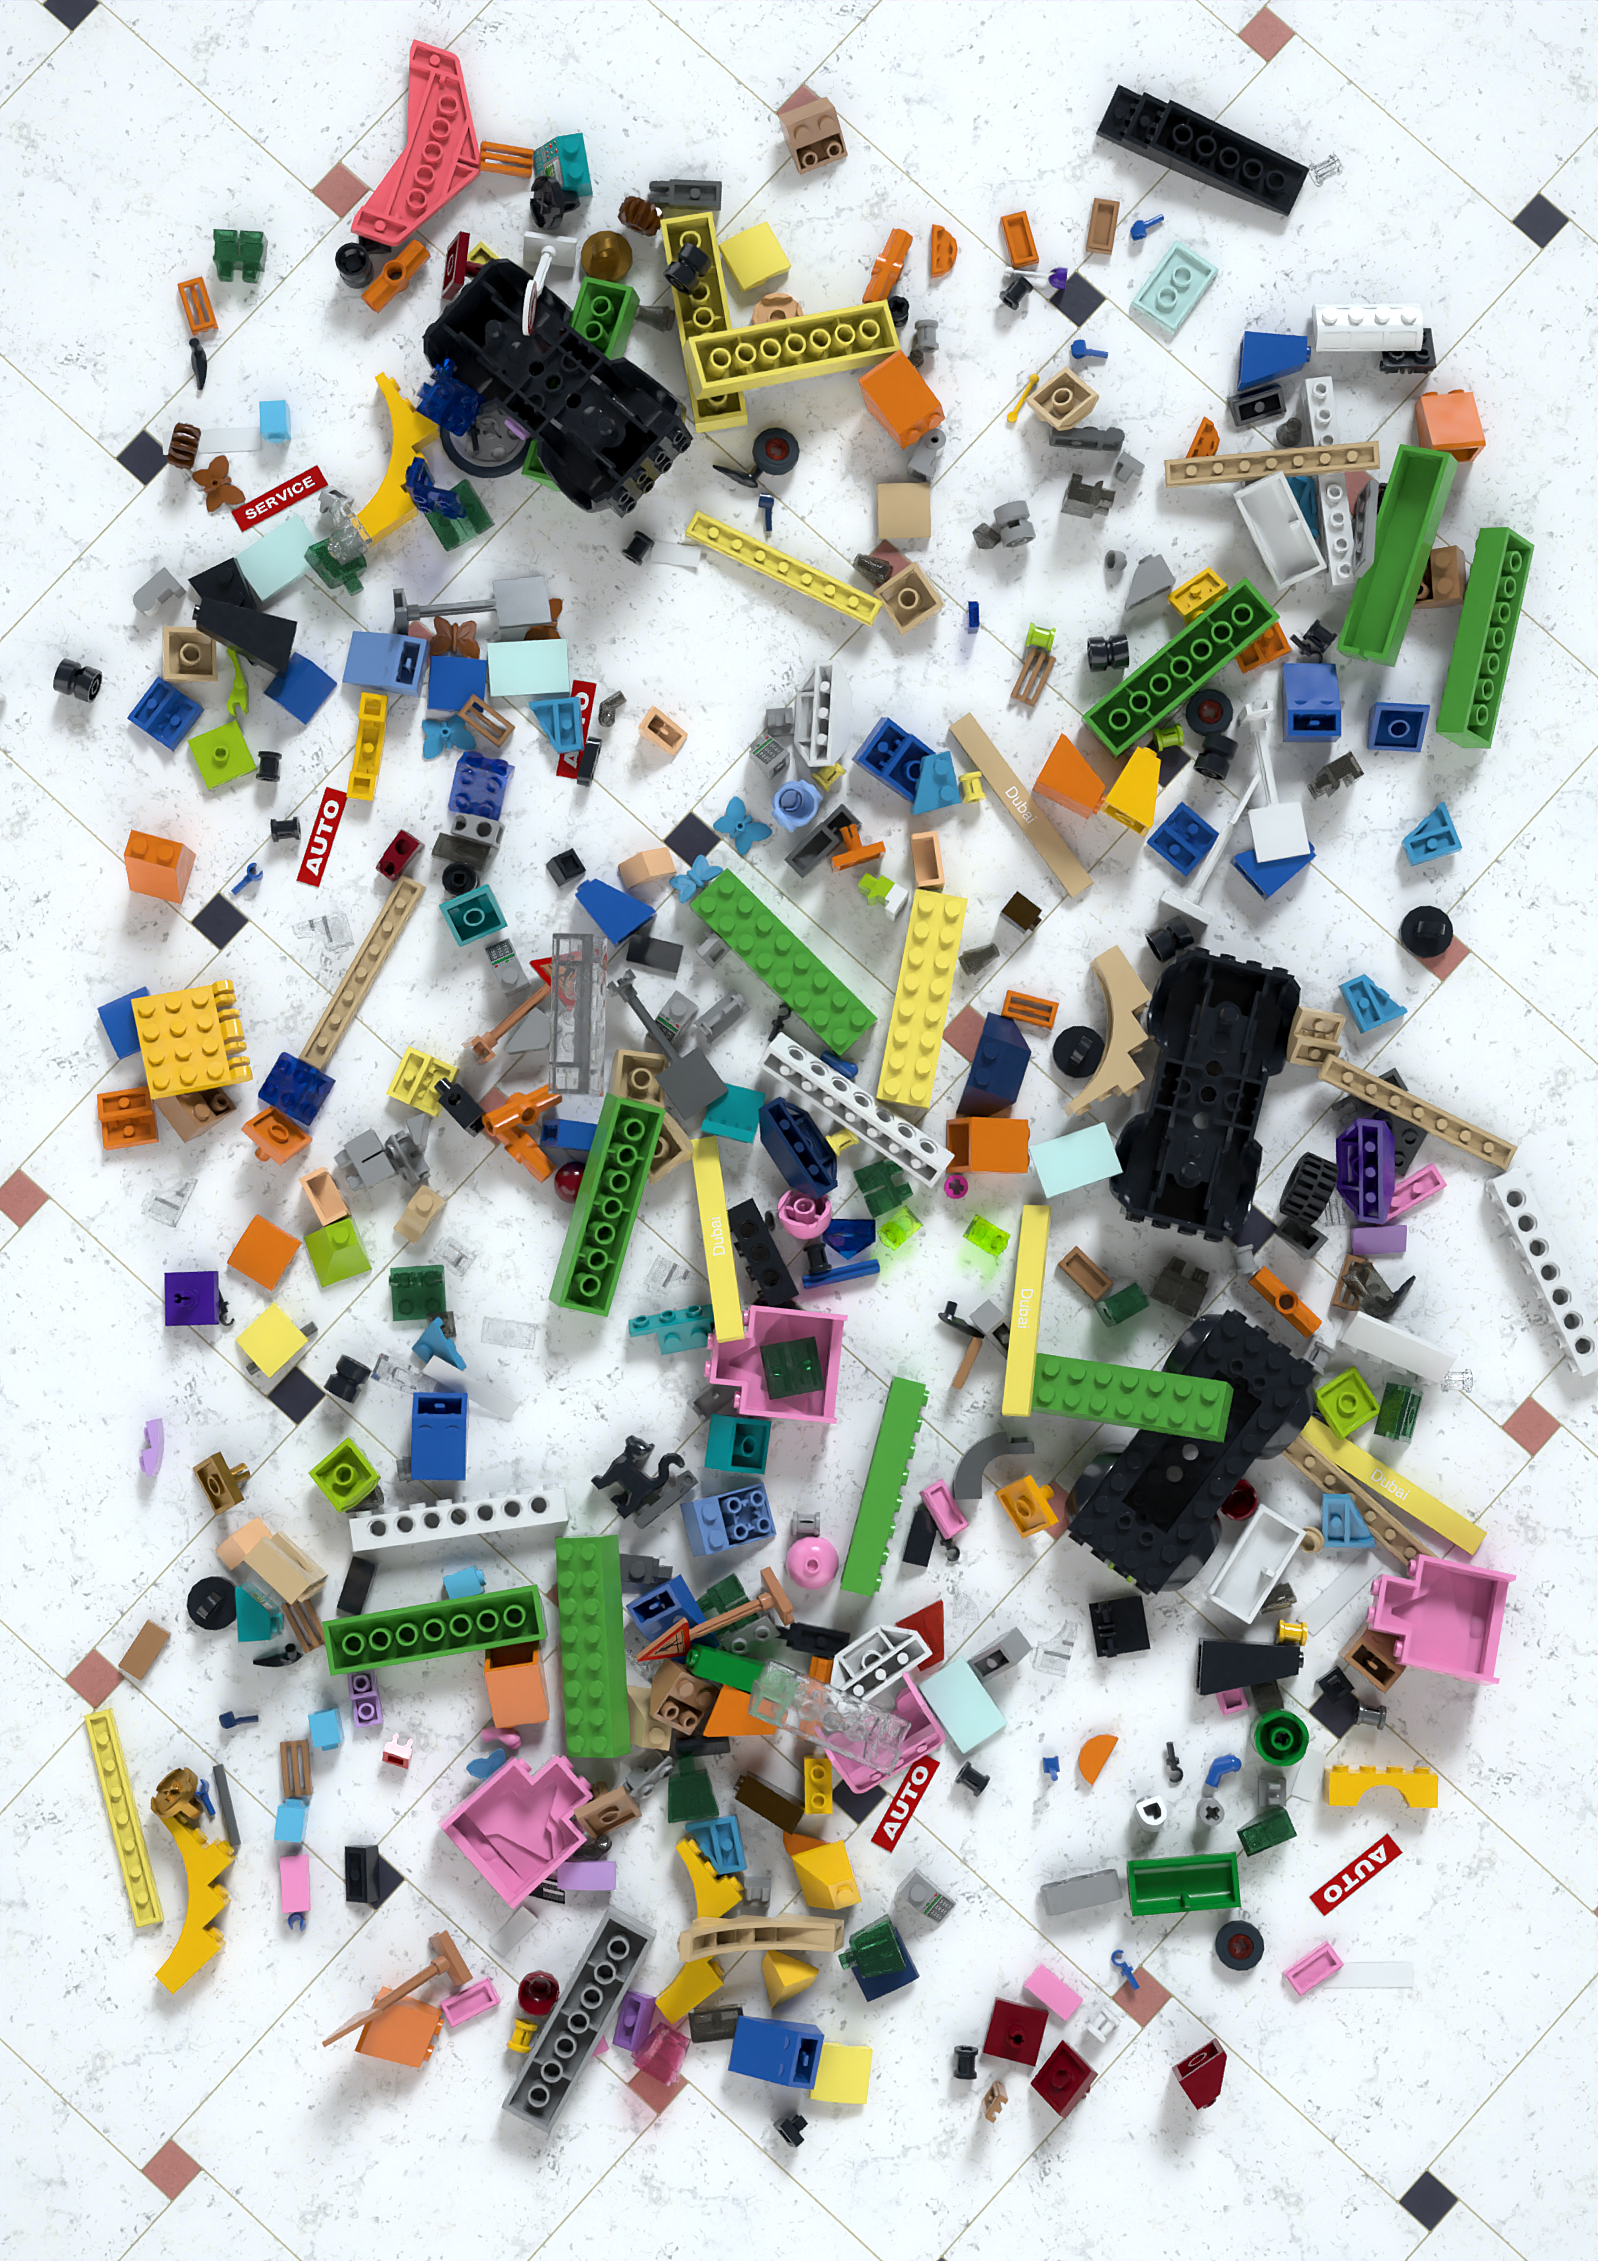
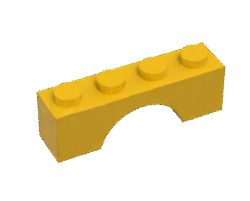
M1333 1764L1332 1769L1324 1768V1802L1329 1806H1357L1360 1797L1368 1789L1377 1785H1389L1398 1789L1405 1804L1411 1808H1438V1775L1430 1771V1767L1414 1766L1413 1770H1403L1402 1766L1388 1765L1386 1770H1376L1374 1765H1359V1769H1349V1765Z

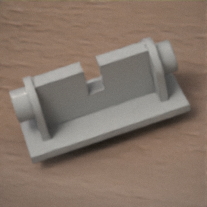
M732 989L696 1020L694 1024L712 1043L746 1014L751 1007L745 1002L740 993Z
M404 1130L394 1136L393 1134L389 1136L385 1142L386 1151L392 1160L395 1159L398 1163L400 1174L405 1182H409L413 1188L420 1179L423 1181L431 1176L429 1173L431 1169L421 1154L414 1158L411 1157L410 1154L418 1149L414 1145L409 1133L405 1134Z
M763 1613L761 1617L753 1620L749 1625H744L733 1632H728L727 1636L720 1640V1642L728 1652L742 1656L779 1636L780 1632L773 1624L775 1623L773 1615L771 1613L767 1615Z
M655 1749L643 1761L649 1769L645 1771L639 1765L625 1778L626 1782L623 1785L631 1792L630 1796L639 1800L645 1798L654 1791V1785L661 1778L665 1779L671 1775L678 1761L668 1756L670 1753L667 1750Z

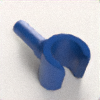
M1160 214L1145 222L1143 220L1136 221L1130 229L1132 239L1137 241L1147 236L1146 229L1163 221L1164 216Z
M1075 340L1071 345L1072 356L1075 359H1081L1086 356L1108 358V352L1087 349L1085 340Z
M256 863L249 864L247 875L231 890L234 895L251 881L258 882L263 878V870L258 875L250 874L256 868Z
M1042 1757L1044 1773H1050L1051 1779L1057 1781V1772H1060L1059 1757Z
M200 1779L203 1789L199 1792L196 1788L194 1795L200 1796L209 1815L212 1816L216 1812L207 1793L210 1786L207 1780Z
M295 1912L289 1916L288 1924L291 1930H293V1924L297 1920H301V1932L305 1930L306 1921L302 1915L303 1912Z

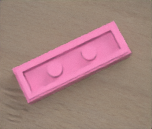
M1434 1163L1427 1165L1395 1185L1386 1223L1447 1186ZM1375 1223V1224L1377 1225V1227H1380V1226L1383 1225V1224H1377V1223Z

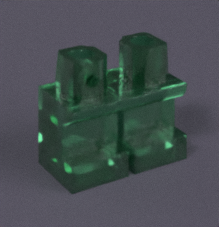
M213 229V240L215 242L213 261L217 267L219 280L221 282H232L234 270L243 271L242 279L244 282L257 284L260 272H265L268 240L264 232L240 230V233H238L237 230Z
M882 1160L853 1172L862 1195L883 1185L885 1186L863 1197L872 1219L901 1206L903 1201L914 1195L908 1182L897 1187L894 1186L891 1177L904 1171L901 1166L892 1160L885 1163Z
M733 1571L722 1580L708 1587L706 1593L698 1598L696 1602L703 1614L716 1607L721 1615L751 1602L748 1594L746 1595L744 1587ZM758 1612L713 1631L715 1636L727 1631L732 1633L759 1619Z

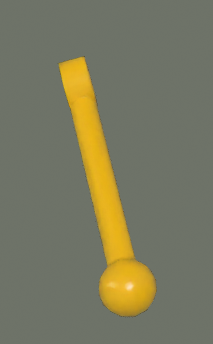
M1037 374L1030 375V382L1013 412L1008 413L1007 420L1009 423L1017 421V413L1033 385L1039 382Z

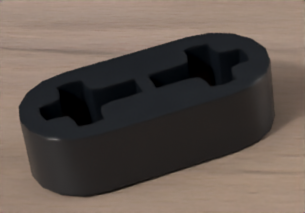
M592 736L588 737L577 776L578 785L591 786L602 747V739Z

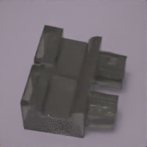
M1073 473L1066 486L1060 512L1091 519L1094 513L1107 516L1109 509L1113 506L1116 491L1102 488L1104 481H1098L1095 486L1083 484V475Z
M1350 751L1322 767L1316 774V778L1307 785V788L1314 800L1325 793L1330 798L1339 788L1342 781H1344L1348 788L1355 784L1364 773Z
M1173 1256L1166 1267H1161L1153 1286H1151L1146 1296L1171 1306V1308L1191 1318H1196L1208 1290L1205 1285L1209 1272L1195 1267L1190 1279L1186 1278L1181 1273L1187 1262Z

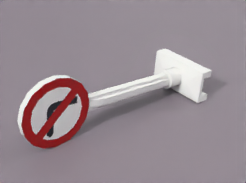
M525 232L523 260L539 262L534 279L529 280L526 288L523 308L524 335L530 336L532 333L537 298L542 293L551 264L575 267L578 238Z

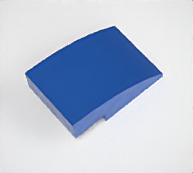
M881 717L851 760L892 791L914 804L917 792L915 786L920 776L921 759L924 756L935 754V752L913 734L903 730L889 717Z

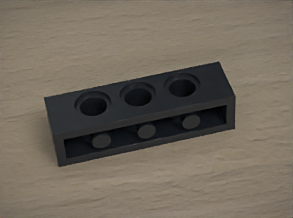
M751 1198L728 1209L730 1232H734L738 1240L733 1244L739 1257L745 1256L749 1263V1266L745 1267L751 1281H758L761 1290L757 1291V1294L763 1306L769 1304L770 1307H775L800 1295L754 1199ZM745 1223H751L755 1226L756 1231L751 1238H744L740 1234V1228ZM763 1247L767 1251V1258L763 1262H756L752 1259L751 1254L754 1248ZM774 1271L778 1274L779 1281L775 1286H767L764 1283L763 1276L766 1272Z

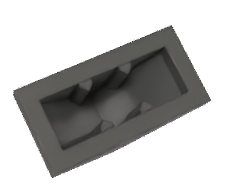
M1287 1217L1274 1231L1282 1241L1304 1260L1312 1259L1328 1241V1237L1314 1227L1291 1217Z

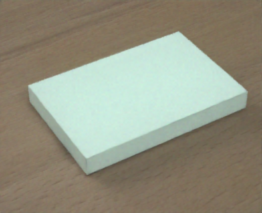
M1176 240L1133 299L1130 306L1171 334H1174L1219 269Z
M298 514L234 557L237 558L244 576L263 603L328 559Z
M567 639L487 643L491 697L570 693Z
M1105 1122L1028 1148L1046 1199L1123 1173Z
M962 1655L917 1685L963 1754L1008 1724Z

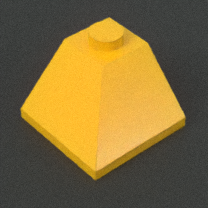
M843 1839L791 1856L807 1906L838 1910L862 1902Z

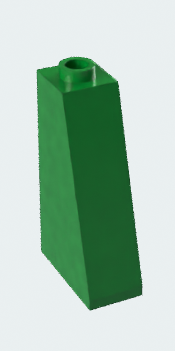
M694 1643L693 1649L688 1652L686 1658V1669L694 1675L792 1705L800 1678L781 1666Z

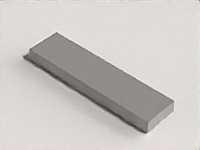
M1372 479L1366 483L1357 495L1352 573L1353 576L1362 578L1374 563L1379 482Z

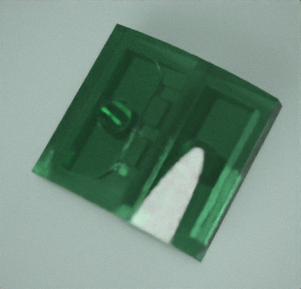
M464 479L446 493L440 492L420 506L447 552L465 544L495 525L472 484L467 479Z
M815 1336L760 1346L770 1400L825 1389Z

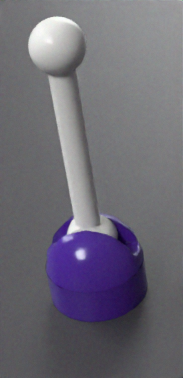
M1007 267L1004 270L1005 276L1009 278L1015 274H1020L1023 277L1048 279L1049 284L1056 289L1065 290L1068 268H1054L1049 274L1014 270L1012 267Z

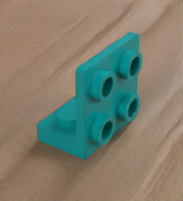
M724 1083L728 1091L708 1105L705 1119L702 1122L701 1132L753 1145L759 1124L758 1109L763 1106L766 1095L763 1092Z

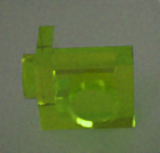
M905 1205L876 1232L879 1235L880 1241L886 1247L895 1251L918 1231L923 1224Z
M976 1214L962 1237L986 1253L998 1257L1006 1249L1011 1235Z

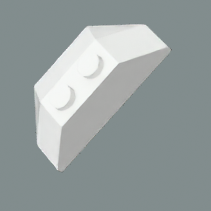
M838 659L815 661L811 667L812 670L805 677L797 691L794 745L810 767L834 766L850 744L853 692L842 664Z
M878 1623L834 1656L829 1697L845 1718L902 1677L904 1672L910 1671L933 1653L917 1631Z

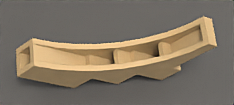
M1118 945L1110 948L1089 963L1099 981L1105 1000L1107 1014L1106 1043L1100 1063L1091 1080L1078 1096L1063 1107L1068 1117L1075 1112L1078 1116L1082 1115L1092 1108L1089 1104L1096 1098L1101 1102L1111 1096L1113 1092L1116 1097L1123 1093L1129 1097L1141 1089L1138 1084L1145 1080L1130 1056L1144 1048L1142 1043L1148 1039V1036L1134 1016L1148 1008L1146 1002L1152 996Z
M782 1913L774 1918L741 1915L735 1919L702 1916L693 1920L689 1929L680 1932L677 1940V1950L680 1952L679 1961L692 1962L711 1955L749 1950L836 1952L844 1947V1919Z

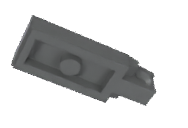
M689 1470L677 1476L675 1487L671 1489L668 1486L656 1496L659 1500L652 1506L647 1503L635 1513L638 1517L633 1520L638 1528L644 1529L697 1485L699 1482Z
M619 1553L622 1582L651 1584L657 1583L658 1577L672 1578L673 1566L659 1565L660 1559L653 1558L654 1556Z

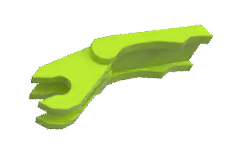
M227 647L226 652L233 662L236 675L234 687L227 701V710L233 717L237 718L235 710L237 705H240L246 715L249 711V686L239 654Z

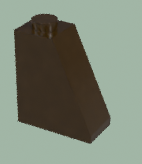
M749 1770L745 1777L740 1774L733 1787L737 1791L735 1793L737 1801L790 1835L793 1834L805 1812L804 1801Z

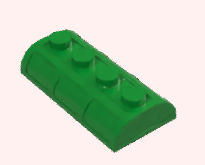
M1236 1851L1126 1862L1128 1894L1132 1916L1241 1907Z

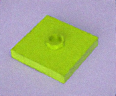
M237 720L187 740L208 790L258 770Z
M1355 1366L1349 1367L1316 1390L1318 1395L1316 1406L1338 1440L1344 1439L1383 1412Z

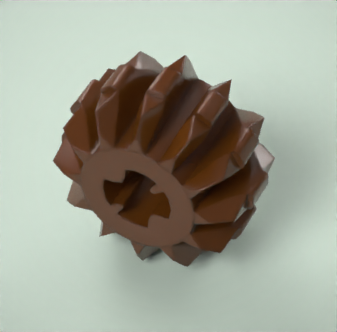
M629 196L621 204L617 217L621 224L627 228L650 237L656 235L657 231L660 230V220L663 219L664 215L660 208L655 207V204H651L640 197Z
M180 422L175 425L167 455L169 464L180 469L190 470L193 467L201 438L200 428Z

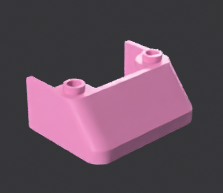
M904 1672L902 1676L909 1687L902 1689L895 1699L897 1709L855 1735L851 1736L846 1730H836L826 1738L818 1726L813 1728L831 1763L850 1789L856 1794L864 1793L941 1746L946 1739L941 1726L907 1672Z

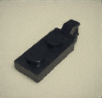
M801 1622L790 1624V1628L775 1626L780 1632V1635L775 1638L787 1640L786 1646L791 1647L792 1650L834 1658L838 1652L848 1646L851 1634L846 1631Z

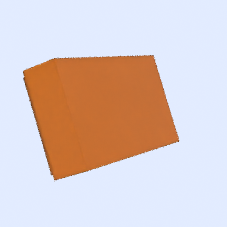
M1026 211L1000 217L1013 269L1039 263Z

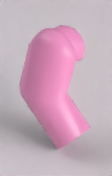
M495 1726L481 1730L484 1743L499 1739L510 1750H515L521 1745L520 1734L513 1728H495Z

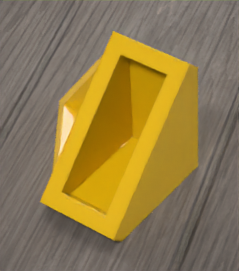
M768 1950L761 1966L771 2010L811 1986L818 1975L819 1969L776 1950Z

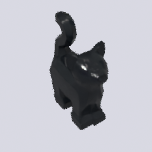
M630 1435L625 1440L626 1447L624 1452L613 1460L603 1476L596 1475L591 1479V1482L598 1490L610 1486L616 1481L624 1489L623 1494H616L610 1500L618 1507L616 1509L617 1512L625 1520L640 1507L646 1497L666 1484L669 1480V1465L671 1463H674L679 1468L684 1467V1459L679 1454L667 1453L662 1456L658 1464L659 1475L658 1477L651 1478L637 1465V1462L646 1458L655 1445L653 1443L648 1444L643 1439Z

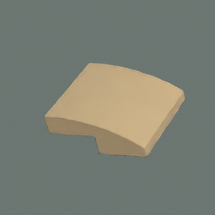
M929 482L877 483L878 539L931 537Z
M1298 1006L1290 1029L1287 1061L1289 1063L1321 1068L1328 1053L1338 1057L1342 1046L1337 1041L1346 1017L1338 1013Z

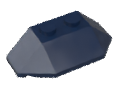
M988 1012L956 1113L967 1117L988 1118L1016 1103L1032 1051L1013 1019Z
M778 1097L758 1109L761 1143L790 1187L816 1200L838 1187V1180H836L837 1156L807 1111L786 1102L782 1097Z

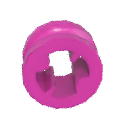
M953 1175L945 1181L944 1191L948 1197L960 1199L968 1191V1182L963 1176ZM956 1179L959 1180L960 1185L964 1186L963 1192L959 1190L960 1194L958 1195L953 1194V1190L949 1189V1183L953 1184V1180Z

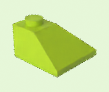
M348 1218L303 1237L321 1288L372 1269L355 1219Z

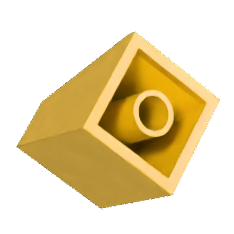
M1138 746L1100 808V811L1145 837L1154 824L1161 760L1157 758L1156 752L1150 748L1143 747L1142 749Z

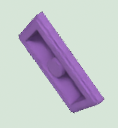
M1407 1225L1350 1229L1353 1256L1406 1252Z
M631 1990L626 1991L612 2044L633 2053L645 2050L656 2007V1997Z

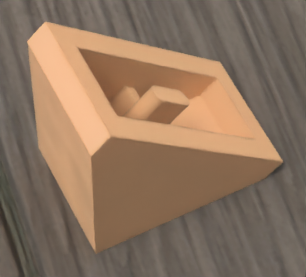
M653 705L638 727L640 736L672 756H675L688 736V733Z
M668 847L641 851L618 865L627 890L677 872Z
M258 1516L229 1536L215 1551L232 1571L244 1562L243 1558L262 1538L268 1537L271 1539L273 1534Z

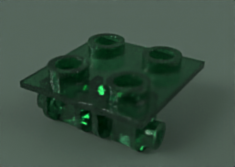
M444 1264L390 1268L389 1286H391L393 1321L436 1319L437 1317L447 1318Z

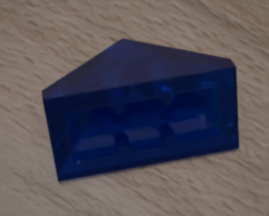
M831 1219L828 1228L822 1233V1241L849 1260L876 1242L875 1219Z

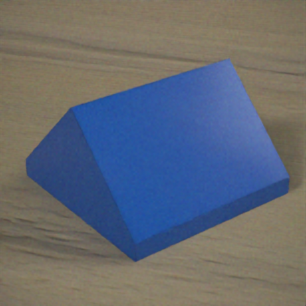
M295 652L289 659L285 679L276 676L263 694L306 725L337 686V682L311 660Z
M1376 702L1369 709L1368 750L1421 752L1430 705Z

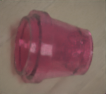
M660 2021L639 2048H634L630 2055L634 2059L632 2064L669 2087L672 2082L678 2084L681 2079L679 2074L691 2039Z

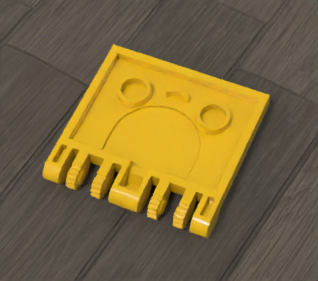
M216 981L212 985L131 999L151 1100L248 1082L253 1079L252 1069L248 1066L250 1065V1060L247 1056L235 1057L227 1061V1055L247 1050L246 1043L243 1042L245 1037L242 1023L238 1019L240 1016L239 1010L230 1008L217 1013L216 1009L227 1005L230 1006L237 1001L234 994L233 981Z

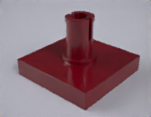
M460 231L447 247L441 294L443 299L452 300L463 287L465 277L474 279L480 268L484 265L467 261L470 233Z
M995 1997L982 2052L1035 2067L1049 2012Z
M1062 2040L1030 2084L1059 2116L1066 2119L1079 2100L1087 2097L1084 2093L1089 2094L1090 2085L1099 2074L1069 2043Z

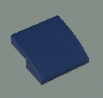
M896 1927L873 1935L870 1940L850 1947L844 1952L867 2002L893 1992L920 1977Z

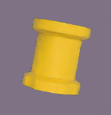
M1279 1619L1276 1627V1643L1294 1642L1299 1643L1300 1646H1305L1307 1623H1284V1620Z
M515 2018L514 2024L516 2026L512 2038L507 2041L506 2046L520 2053H529L531 2049L529 2043L533 2031L537 2030L538 2024L526 2018Z

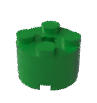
M1274 1707L1262 1711L1251 1723L1250 1740L1254 1750L1265 1761L1276 1766L1287 1767L1296 1764L1304 1757L1309 1743V1732L1304 1722L1294 1713L1285 1708ZM1279 1731L1283 1734L1281 1742L1275 1739L1277 1737L1276 1733Z

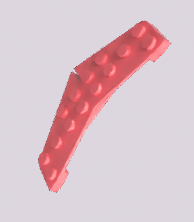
M413 39L409 55L407 145L366 204L355 215L351 226V233L388 246H398L480 176L481 170H478L480 152L460 60L454 53Z

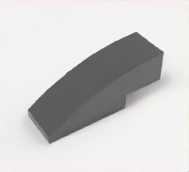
M841 804L784 860L803 879L844 842L840 832L841 828L847 826L851 835L849 825L856 824V828H858L862 822L844 804Z

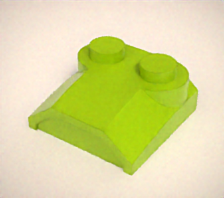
M350 1437L346 1438L308 1472L338 1513L356 1506L375 1489L381 1478L366 1457L364 1450L359 1448Z

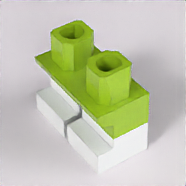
M866 872L858 884V892L867 897V905L875 906L880 903L886 907L885 917L895 922L908 902L909 891L883 875L876 879Z

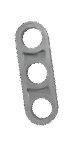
M1106 1869L1047 1883L1040 1887L1046 1915L1050 1916L1113 1902L1123 1897L1116 1869Z

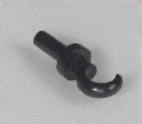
M469 411L470 429L467 430V434L471 436L473 451L477 452L479 451L478 435H480V429L476 428V415Z
M1295 634L1289 638L1301 649L1299 652L1301 655L1306 654L1308 657H1311L1313 654H1317L1319 656L1318 663L1323 662L1321 652L1317 650L1311 651L1309 643L1305 645Z
M786 1004L780 1005L779 1009L786 1008L788 1013L785 1016L778 1015L776 1020H772L773 1029L768 1038L769 1042L776 1038L779 1029L784 1028L783 1020H787L791 1016L792 1011Z
M219 1289V1308L221 1310L219 1321L224 1326H231L235 1319L232 1318L230 1323L224 1321L223 1316L228 1312L226 1306L229 1303L228 1301L224 1302Z
M936 1524L942 1539L939 1541L940 1545L945 1546L946 1550L955 1549L957 1552L956 1556L948 1558V1561H956L960 1557L959 1548L951 1544L953 1542L952 1537L945 1540Z
M1170 1741L1166 1743L1169 1756L1166 1759V1764L1170 1766L1171 1771H1179L1180 1775L1177 1779L1170 1778L1169 1780L1173 1783H1178L1183 1778V1770L1177 1767L1180 1761L1178 1757H1175L1173 1742Z

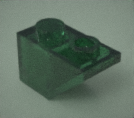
M1280 1806L1255 1816L1236 1831L1247 1857L1297 1836L1287 1810Z

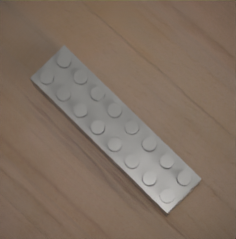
M609 1904L505 2096L501 2108L550 2134L650 1949L657 1930Z

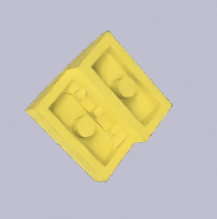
M767 221L729 238L718 246L721 255L742 292L764 285L767 279L788 272L791 268L788 258Z
M408 1046L386 1094L438 1118L443 1106L438 1102L441 1095L434 1089V1086L444 1077L454 1085L460 1069Z
M275 1302L235 1339L269 1378H272L310 1341Z
M823 2042L814 2090L809 2089L808 2097L828 2102L867 2104L873 2049L869 2046H844L838 2042Z

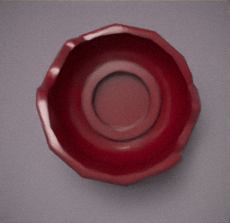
M571 1161L564 1164L557 1171L554 1178V1190L560 1200L569 1204H575L586 1164L580 1161Z
M1241 1478L1219 1509L1230 1520L1244 1521L1251 1518L1257 1510L1259 1496L1255 1488L1247 1480Z
M541 1970L528 1973L518 1987V2003L520 2008L526 2014L534 2017L550 2013L552 2006L559 1998L558 1980L552 1974Z

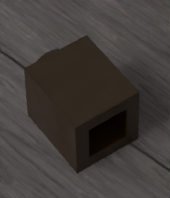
M1017 891L1002 909L999 916L1022 934H1025L1028 929L1033 932L1042 921L1038 917L1042 909Z

